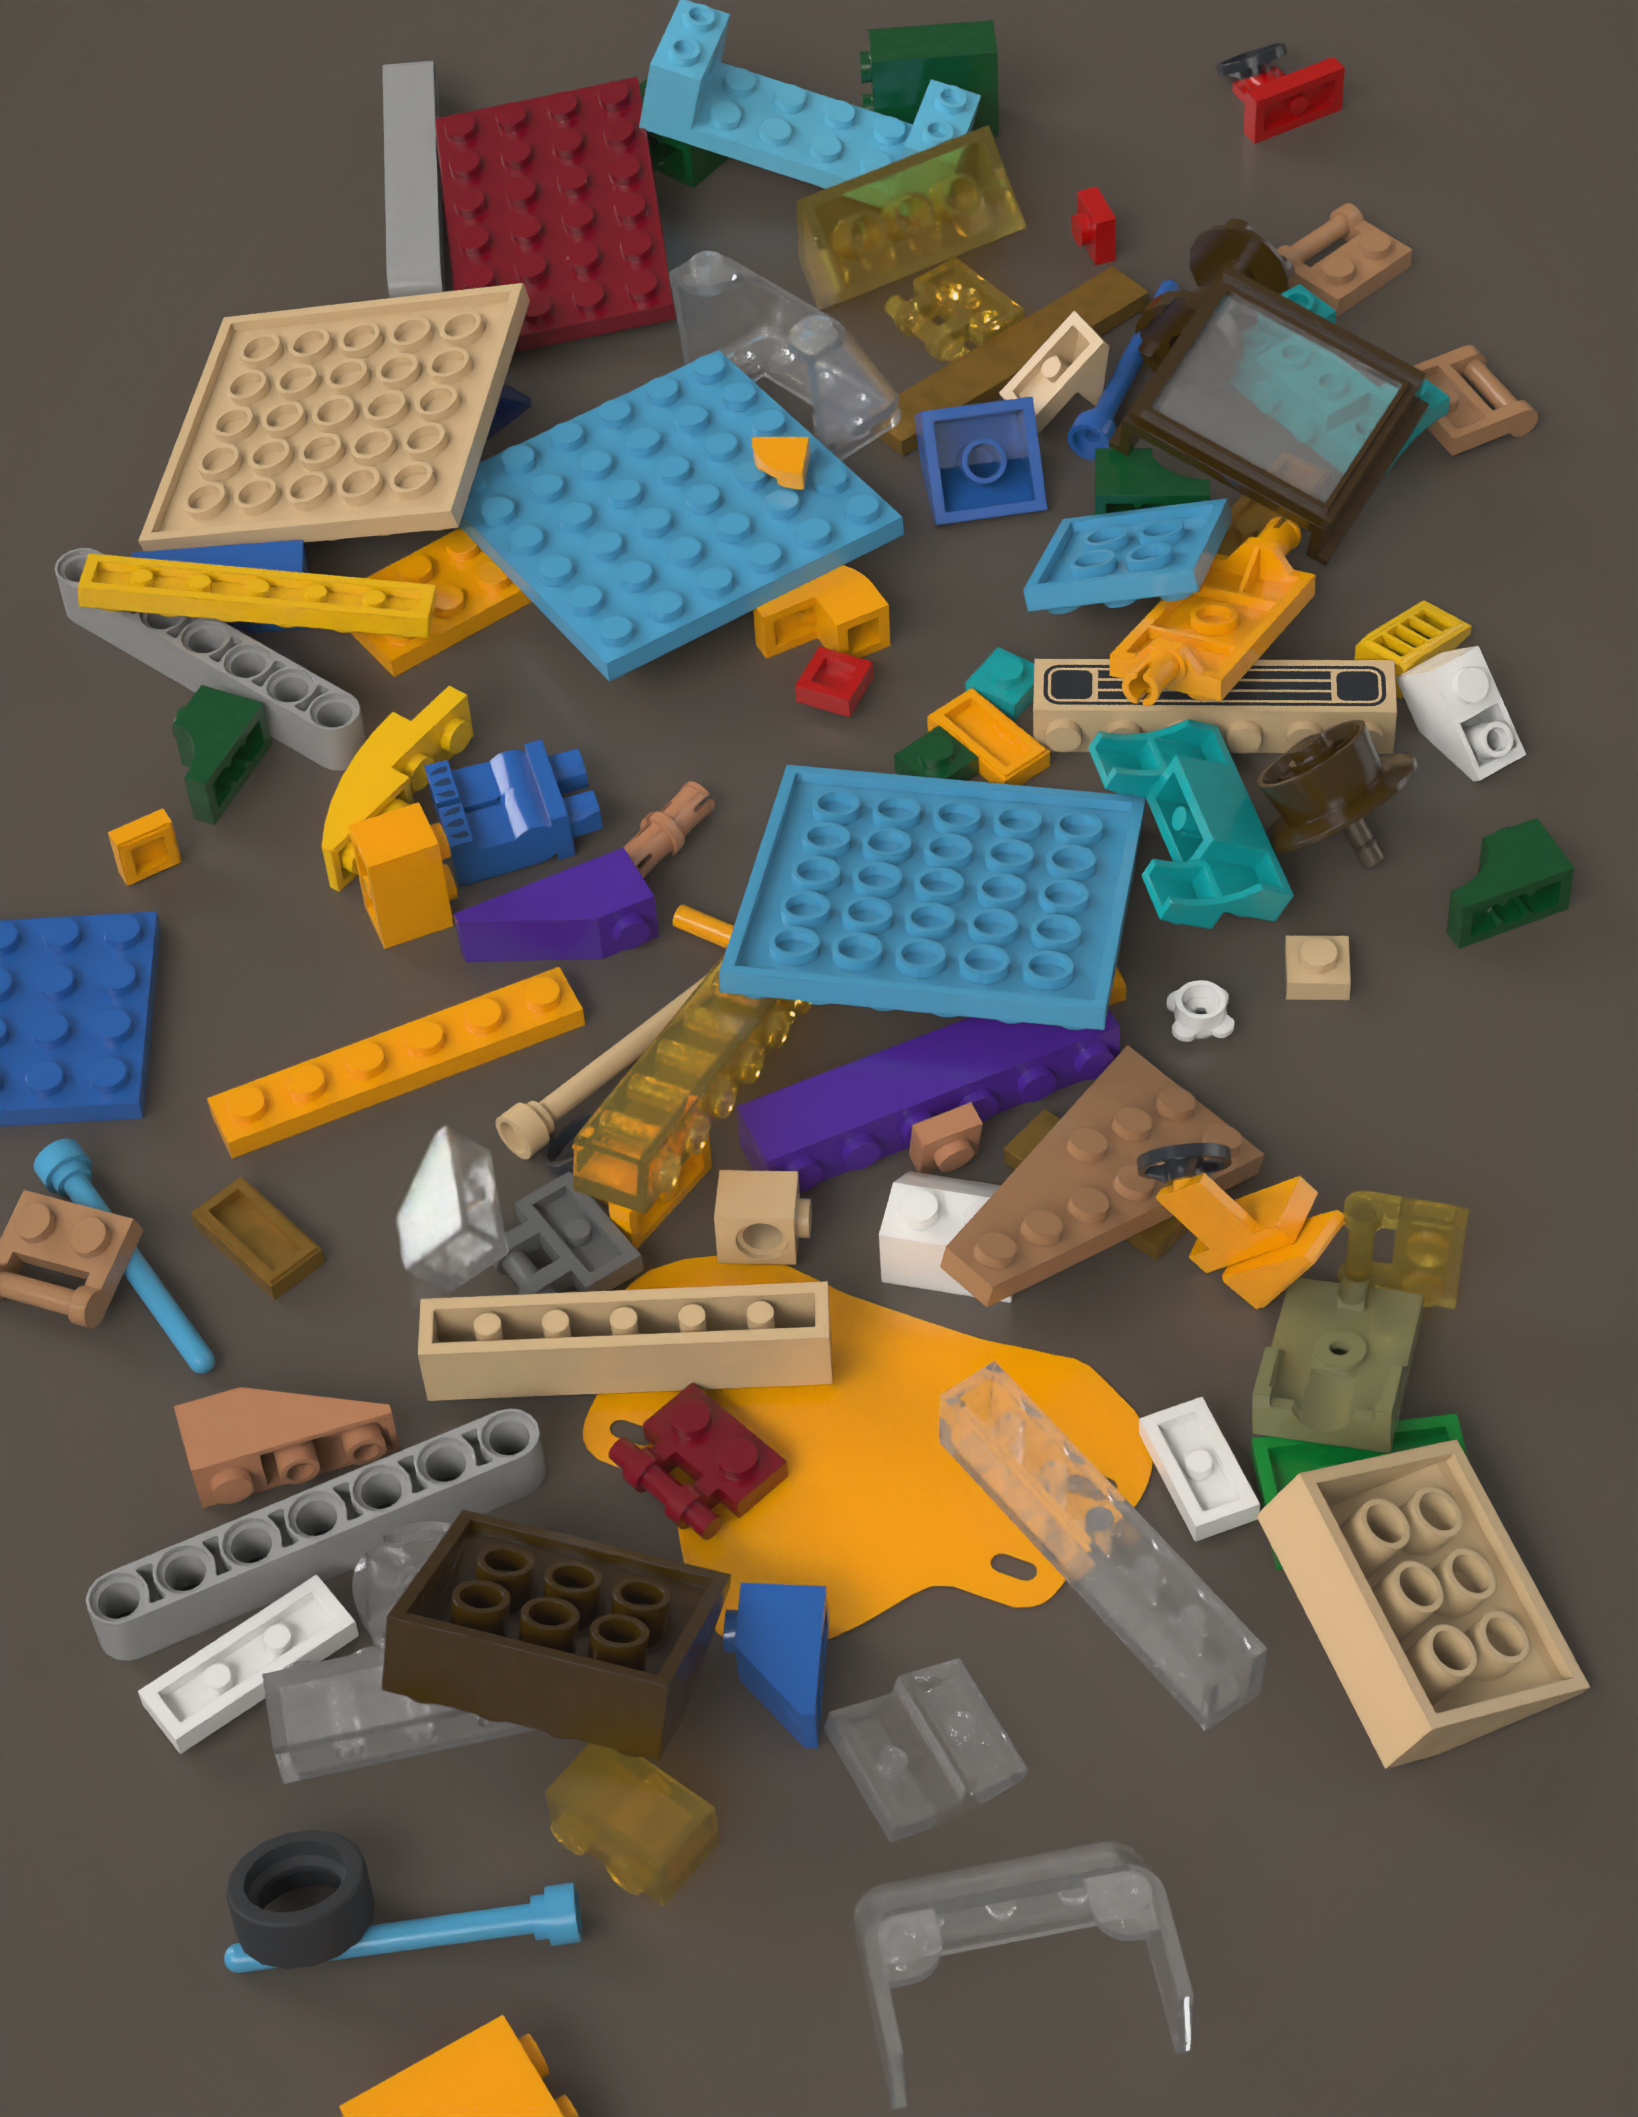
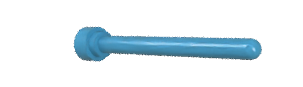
M70 1138L57 1140L46 1146L38 1154L34 1162V1171L49 1192L59 1194L64 1198H70L73 1203L112 1213L91 1184L93 1177L91 1173L92 1162L76 1140ZM136 1246L124 1272L125 1277L189 1367L198 1374L210 1372L215 1365L213 1352Z
M575 1882L545 1886L544 1894L531 1895L529 1904L370 1925L357 1944L341 1956L329 1961L534 1934L536 1941L549 1939L551 1946L581 1943L583 1933L577 1886ZM240 1943L231 1945L224 1955L226 1967L234 1973L277 1968L262 1965L244 1953Z

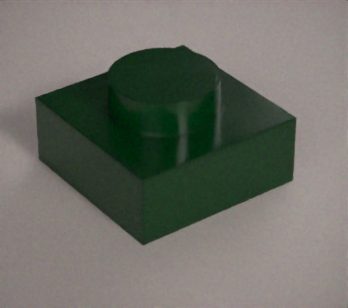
M937 726L894 754L895 772L899 775L969 781L979 774V757L941 726Z

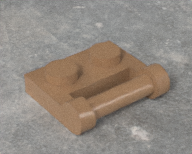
M1344 203L1334 210L1330 215L1329 221L1292 246L1282 245L1276 249L1281 256L1290 260L1295 269V276L1290 282V287L1293 288L1301 284L1336 311L1337 317L1411 267L1413 249L1365 221L1360 210L1351 203ZM1340 238L1348 241L1312 267L1303 264Z
M1474 345L1460 347L1413 366L1426 373L1425 378L1450 396L1448 414L1435 421L1427 429L1451 456L1509 433L1513 437L1524 436L1535 427L1538 421V413L1527 401H1518L1486 367L1485 356ZM1468 381H1470L1473 384V386L1486 398V400L1495 408V410H1492L1483 401V399L1470 387V385L1467 383Z
M23 1190L0 1239V1302L7 1298L68 1315L70 1322L90 1329L96 1328L104 1318L144 1229L134 1219ZM23 1263H28L86 1279L85 1285L73 1290L19 1275V1271Z

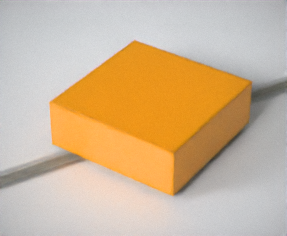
M163 808L108 832L118 872L127 886L182 862L172 821Z

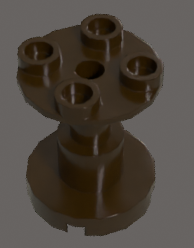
M1238 218L1230 219L1225 225L1213 226L1202 232L1190 249L1189 266L1199 288L1192 292L1186 290L1167 291L1154 298L1141 315L1135 329V336L1140 332L1142 339L1138 350L1142 360L1154 373L1212 287H1216L1227 266L1278 294H1282L1290 289V282L1295 276L1293 264L1289 259L1281 256L1270 242L1255 233L1251 225L1246 221ZM1232 298L1231 304L1174 388L1187 391L1191 385L1204 387L1200 393H1213L1225 387L1244 359V341L1236 324L1238 315L1253 318L1258 317V312Z

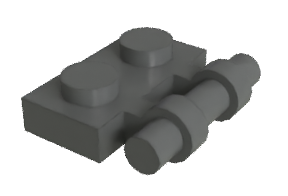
M570 1171L515 1202L517 1219L521 1222L520 1225L507 1232L495 1220L486 1223L478 1233L479 1240L488 1249L486 1255L488 1261L499 1274L509 1275L519 1287L518 1295L563 1293L573 1286L579 1292L610 1291L644 1271L641 1254ZM542 1248L553 1262L539 1270L529 1259V1256Z

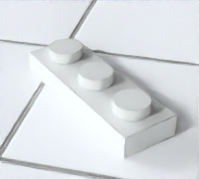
M316 1574L140 1689L138 1693L142 1705L177 1751L182 1754L359 1636L357 1625L347 1610Z

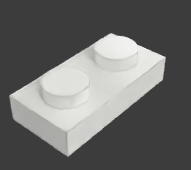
M1203 1397L1139 1418V1435L1195 1542L1258 1520L1256 1515L1260 1512V1503Z

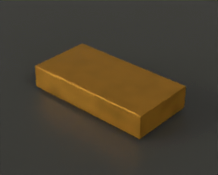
M242 1176L190 1213L194 1227L274 1301L325 1264L322 1249Z

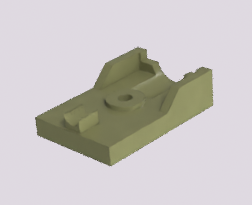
M1344 1272L1340 1283L1305 1278L1296 1279L1287 1287L1271 1347H1265L1252 1393L1253 1434L1391 1453L1423 1318L1424 1294L1370 1287V1277L1367 1281L1356 1283L1347 1279Z

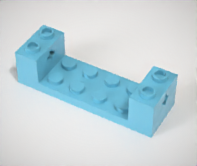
M679 0L650 63L639 128H645L647 131L936 225L940 224L965 158L981 95L931 79L913 124H910L895 117L876 113L842 100H836L802 89L793 84H787L743 68L722 63L731 14L703 4Z

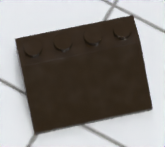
M463 1509L387 1615L381 1690L409 1697L417 1703L438 1704L477 1714L488 1721H505L547 1732L555 1738L576 1739L615 1749L626 1756L647 1757L660 1761L684 1716L730 1588L731 1574Z

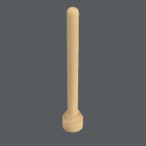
M721 966L713 969L539 1103L536 1101H530L527 1104L518 1102L496 1119V1127L506 1146L522 1159H529L545 1147L550 1141L549 1135L555 1130L554 1123L723 994L720 993L719 985Z

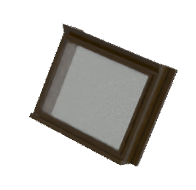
M1227 266L1216 287H1212L1142 393L1123 418L1121 424L1109 440L1108 446L1128 457L1140 438L1312 532L1306 556L1326 566L1426 413L1429 403L1420 399L1426 373Z

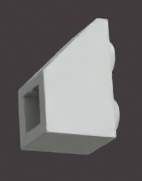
M1479 646L1442 652L1396 677V681L1419 732L1472 781H1480L1526 755Z

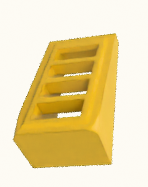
M1423 600L1366 635L1355 646L1354 660H1394L1396 697L1402 699L1404 696L1396 681V677L1442 652L1454 650L1471 634L1472 626ZM1415 631H1418L1431 639L1428 640L1427 638L1417 634Z

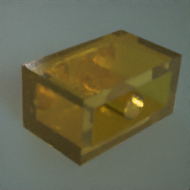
M589 1743L545 1791L551 1819L550 1829L555 1838L565 1848L580 1856L587 1851L606 1865L609 1875L625 1891L635 1896H639L644 1892L663 1906L667 1904L720 1843L715 1807L643 1757L626 1756L615 1749Z

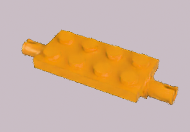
M1282 517L1272 518L1257 538L1249 537L1229 556L1216 553L1198 592H1194L1191 596L1178 601L1161 600L1110 654V676L1123 679V693L1129 701L1138 704L1148 694L1143 699V706H1150L1157 701L1165 689L1186 693L1195 700L1222 701L1315 596L1316 575L1294 570L1285 558L1301 541V530L1296 523L1287 519L1277 528L1282 523Z

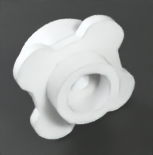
M1197 980L1189 982L1179 990L1169 994L1166 1005L1168 1010L1174 1013L1175 1022L1172 1025L1173 1036L1184 1042H1190L1195 1038H1208L1212 1035L1217 1038L1229 1036L1234 1030V1020L1227 1015L1226 1005L1229 1002L1228 993L1215 983Z

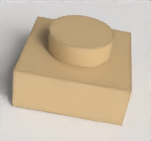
M1285 936L1286 1000L1350 999L1349 936Z

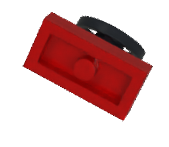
M1285 42L1250 50L1216 65L1219 76L1228 75L1241 79L1232 83V92L1245 104L1243 133L1254 144L1342 110L1345 67L1333 56L1285 75L1277 66L1270 68L1269 64L1270 61L1288 53Z

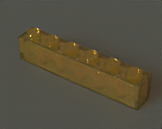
M723 955L574 1138L573 1190L645 1214L662 1191L668 1193L672 1190L682 1165L691 1154L698 1155L706 1143L709 1130L719 1118L725 1119L728 1117L739 1091L746 1082L752 1084L757 1079L763 1065V1060L772 1048L779 1049L783 1045L792 1022L799 1014L805 1015L812 1004L800 1000L770 997L753 999L739 994L720 993L719 971L724 959Z

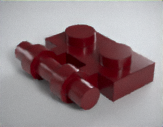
M693 1382L643 1423L645 1439L653 1445L652 1448L645 1447L640 1449L627 1437H622L613 1444L608 1453L609 1459L623 1470L622 1478L637 1492L643 1493L648 1491L665 1506L664 1514L680 1529L691 1528L704 1540L711 1539L722 1526V1518L712 1510L717 1504H723L735 1516L740 1518L788 1477L787 1461ZM678 1466L695 1483L682 1485L669 1473Z

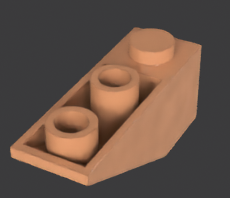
M239 1387L173 1406L202 1509L218 1504L237 1503L246 1499L249 1495L286 1484L305 1483L316 1475L353 1464H369L377 1461L384 1455L401 1451L389 1404Z

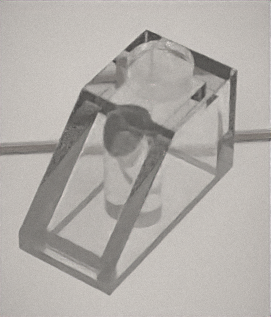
M445 1126L436 1132L399 1211L397 1220L402 1246L401 1257L405 1269L416 1277L423 1278L450 1293L506 1256L508 1250L491 1151Z

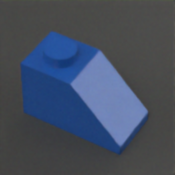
M741 1583L738 1610L726 1609L724 1652L735 1653L739 1680L804 1748H819L830 1622L826 1586Z

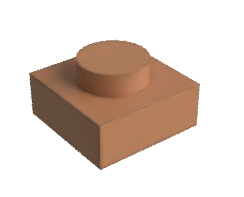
M972 1103L912 1125L909 1157L917 1172L927 1174L938 1169L941 1172L953 1171L964 1166L974 1155L978 1154L983 1123Z

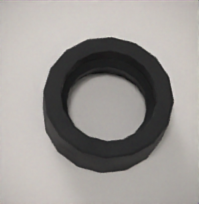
M306 1830L288 1832L264 1841L245 1854L228 1877L226 1899L236 1936L244 1953L262 1965L282 1969L319 1965L341 1956L357 1944L373 1922L375 1899L366 1862L357 1845L337 1833ZM323 1885L338 1888L336 1892L321 1903L301 1911L279 1913L264 1910L269 1903L280 1895L300 1887Z

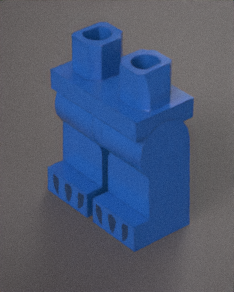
M541 739L526 743V751H505L496 755L489 762L452 771L448 760L424 765L433 806L449 844L450 859L459 887L542 863L552 858L555 854H557L558 860L575 856L574 837L603 829L599 805L593 790L564 798L561 796L565 793L589 787L587 773L579 748L547 756Z

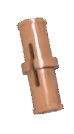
M691 781L685 783L681 790L659 812H649L640 823V831L624 846L643 879L669 852L672 856L676 855L685 845V837L701 820L713 812L715 808L713 799H708L703 805L699 804L710 794L700 784Z

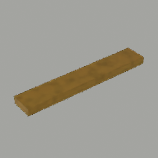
M1112 266L866 414V428L901 456H904L918 447L914 419L916 414L922 411L993 402L1001 397L999 392L1074 310L1101 336L1146 309L1149 305V291Z

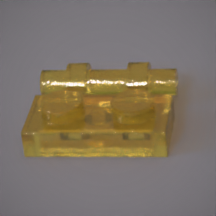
M956 257L914 279L915 298L907 302L901 296L894 295L889 298L885 305V312L894 318L895 327L908 337L917 336L926 343V351L938 361H948L950 363L970 352L962 343L970 340L977 346H980L1025 319V309ZM940 316L946 322L938 326L931 319Z

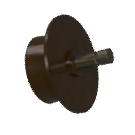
M1351 720L1340 723L1296 743L1289 751L1270 764L1257 780L1259 789L1280 814L1266 831L1274 852L1285 853L1297 850L1342 831L1351 848H1355L1354 853L1363 868H1369L1379 863L1385 855L1377 841L1372 839L1373 835L1363 817L1376 810L1407 784L1417 769V761L1410 753H1395L1379 757L1363 720Z

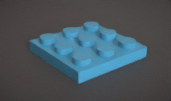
M1228 498L1062 519L1023 589L1028 612L1048 609V612L1051 614H1065L1078 609L1081 605L1104 603L1106 607L1118 608L1132 604L1141 598L1160 596L1164 601H1178L1191 596L1194 592L1199 591L1231 524L1232 515Z

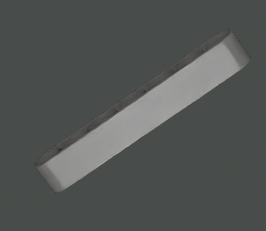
M434 60L385 64L382 71L386 264L389 298L446 292L442 180L435 119L439 118V95Z
M78 548L63 554L57 560L54 569L66 614L69 619L195 693L201 685H205L263 703L270 736L325 768L338 771L346 770L356 753L366 742L358 700L346 691L217 619L188 616L166 617L155 613L133 611L109 612L100 608L79 607L77 587L88 554L102 553L91 548Z
M519 1409L496 1411L107 1572L95 1580L89 1588L86 1597L87 1610L100 1646L107 1655L116 1660L130 1661L142 1658L273 1603L316 1574L322 1581H325L449 1529L463 1509L485 1514L531 1494L540 1487L546 1475V1464L538 1423L530 1414ZM514 1451L519 1452L518 1454H514V1455H505V1454H507V1453L514 1452ZM456 1478L453 1481L441 1482L444 1479ZM393 1504L388 1508L377 1509L382 1505ZM328 1531L323 1535L312 1536L317 1532ZM263 1558L259 1562L248 1563L252 1559ZM198 1585L194 1589L181 1591L188 1586ZM133 1612L127 1617L115 1619L123 1613Z

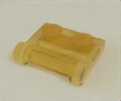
M1359 1190L1351 1193L1346 1198L1343 1207V1220L1345 1222L1344 1225L1348 1229L1346 1259L1338 1269L1337 1283L1341 1282L1343 1272L1347 1279L1356 1283L1367 1281L1370 1277V1287L1424 1294V1307L1439 1306L1455 1309L1470 1208L1373 1191ZM1380 1228L1396 1230L1392 1264L1372 1261L1375 1232Z

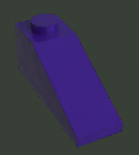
M624 847L454 913L460 952L465 962L604 959L624 950L634 949L647 941L659 937L654 895Z

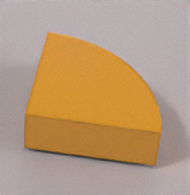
M752 437L753 457L756 468L775 477L777 484L782 487L804 490L811 453L809 437Z

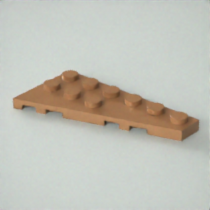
M1127 1045L945 1248L940 1267L984 1306L989 1307L1174 1216L1156 1200L1160 1189L1169 1185L1138 1175L1136 1159L1141 1154L1161 1147L1186 1143H1217L1226 1145L1230 1148L1232 1164L1228 1168L1213 1173L1210 1176L1223 1191L1257 1175L1265 1154L1241 1136L1236 1129L1226 1124L1197 1101L1191 1093L1182 1089Z

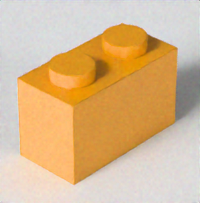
M419 802L348 825L364 905L384 949L454 926L449 901L457 899L458 892L448 865L442 862V860L451 857L449 844L441 824L438 822L430 825Z

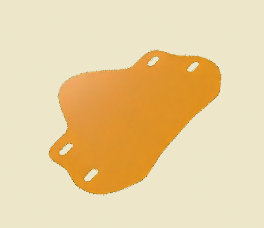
M717 1256L682 1259L651 1269L633 1281L625 1290L821 1281L787 1265L718 1263ZM829 1285L833 1384L701 1389L787 1461L788 1477L742 1517L738 1518L723 1504H717L712 1510L722 1518L723 1523L720 1530L711 1539H702L691 1528L680 1529L678 1527L684 1563L731 1574L730 1588L715 1627L717 1634L722 1637L726 1609L738 1610L741 1583L826 1586L830 1620L828 1640L862 1625L911 1595L932 1586H953L1013 1608L1034 1607L1044 1604L1063 1585L1074 1563L1086 1546L1135 1508L1151 1476L1153 1460L1139 1435V1417L1136 1411L1089 1365L1075 1358L973 1337L851 1296ZM682 1390L597 1394L583 1427V1441L587 1450L598 1460L620 1468L608 1457L610 1448L620 1439L611 1434V1425L615 1421L624 1420L643 1427V1423ZM650 1443V1444H647V1445H638V1444H635V1445L638 1446L640 1449L645 1448V1447H648V1448H652V1447H653V1445H652L651 1443ZM678 1466L669 1473L682 1485L695 1483ZM1086 1470L1112 1479L1117 1485V1490L1109 1496L1100 1495L1077 1487L1073 1484L1071 1477L1075 1471ZM998 1554L1015 1557L1033 1564L1037 1569V1575L1028 1581L1017 1579L994 1570L991 1566V1559Z

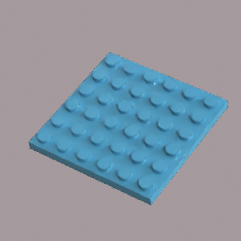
M719 350L701 356L694 362L662 377L655 378L639 388L613 400L606 401L582 415L560 423L546 432L518 445L511 446L503 452L480 462L459 525L609 682L904 535L903 517ZM752 437H809L811 453L804 490L782 487L777 484L775 477L756 468L753 457Z
M786 765L719 971L720 993L739 994L753 999L770 997L800 1000L815 1005L831 1003L870 1007L877 1011L903 1010L933 1013L940 1017L964 1016L995 1019L1008 1024L1025 1022L1056 1025L1070 1030L1086 1028L1105 1030L1145 820L1146 798L1131 795Z

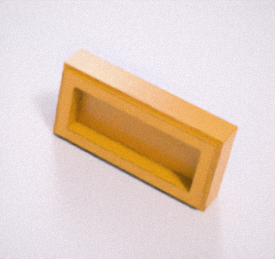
M973 688L927 716L928 731L941 726L979 757V774L990 783L1021 786L1050 767V751Z

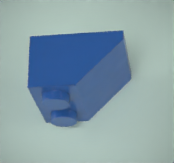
M1033 396L922 411L914 416L921 470L935 526L1048 510Z

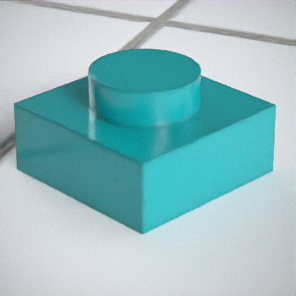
M997 647L965 682V690L975 689L1015 722L1034 701V663Z

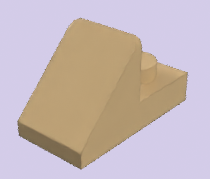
M1074 310L999 394L1005 400L1033 396L1037 432L1040 433L1077 392L1096 406L1103 393L1110 346Z

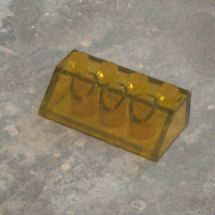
M989 125L796 201L799 262L818 311L1027 228Z

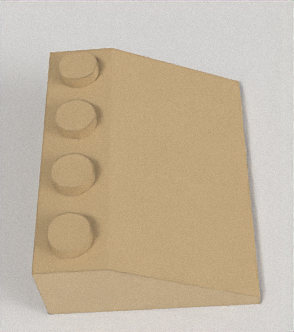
M1457 1439L1299 1473L1256 1515L1385 1769L1442 1754L1576 1697L1590 1688Z

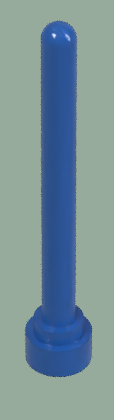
M1174 280L1163 281L1153 299L1167 291H1180L1178 283ZM1140 332L1136 336L1134 333L1095 408L1079 414L1068 433L1067 440L1070 448L1084 459L1095 460V448H1111L1108 446L1109 440L1117 430L1114 417L1144 362L1138 350L1139 345L1142 343Z

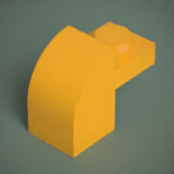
M844 565L753 610L756 645L766 659L817 638L827 649L858 658L891 646L889 604L866 576Z

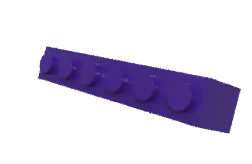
M1109 1009L1105 1030L1087 1028L1070 1030L1056 1025L1025 1022L1008 1024L995 1019L969 1017L736 1106L740 1147L754 1171H797L799 1176V1192H805L817 1183L851 1170L864 1169L872 1165L876 1160L910 1148L912 1125L952 1109L972 1103L983 1123L995 1114L1026 1102L1040 1101L1050 1093L1083 1080L1097 1079L1120 1054V1025Z

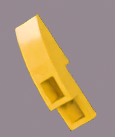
M448 686L412 721L392 712L356 753L333 795L324 824L322 851L329 884L332 889L340 892L358 875L348 825L414 804L413 794L428 784L424 765L449 760L466 748L470 739L474 736L467 694Z

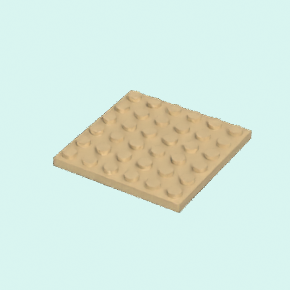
M518 283L224 317L138 540L143 551L303 540V542L335 541L346 538L388 536L399 533L459 528L530 302L524 284Z

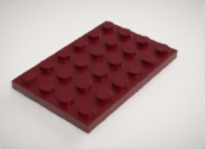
M638 76L435 119L454 291L518 283L524 284L530 302L514 352L677 319L648 131L645 128H639L643 98Z

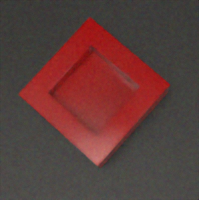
M1097 186L1077 191V214L1071 216V229L1076 244L1079 247L1084 246L1095 266L1116 261V217Z
M819 646L795 684L796 702L850 718L874 679L873 662Z

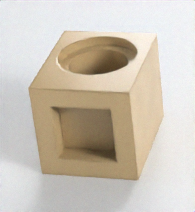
M719 1170L714 1214L718 1263L797 1265L799 1238H811L812 1200L800 1198L797 1171Z

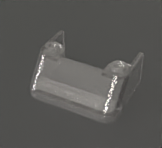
M1104 1841L875 1886L863 1894L854 1911L855 1937L892 2109L906 2107L907 2099L903 2049L890 1989L923 1981L935 1971L941 1956L1098 1926L1105 1934L1117 1940L1138 1941L1146 1939L1175 2052L1191 2051L1194 1994L1166 1890L1160 1879L1138 1852L1120 1842Z

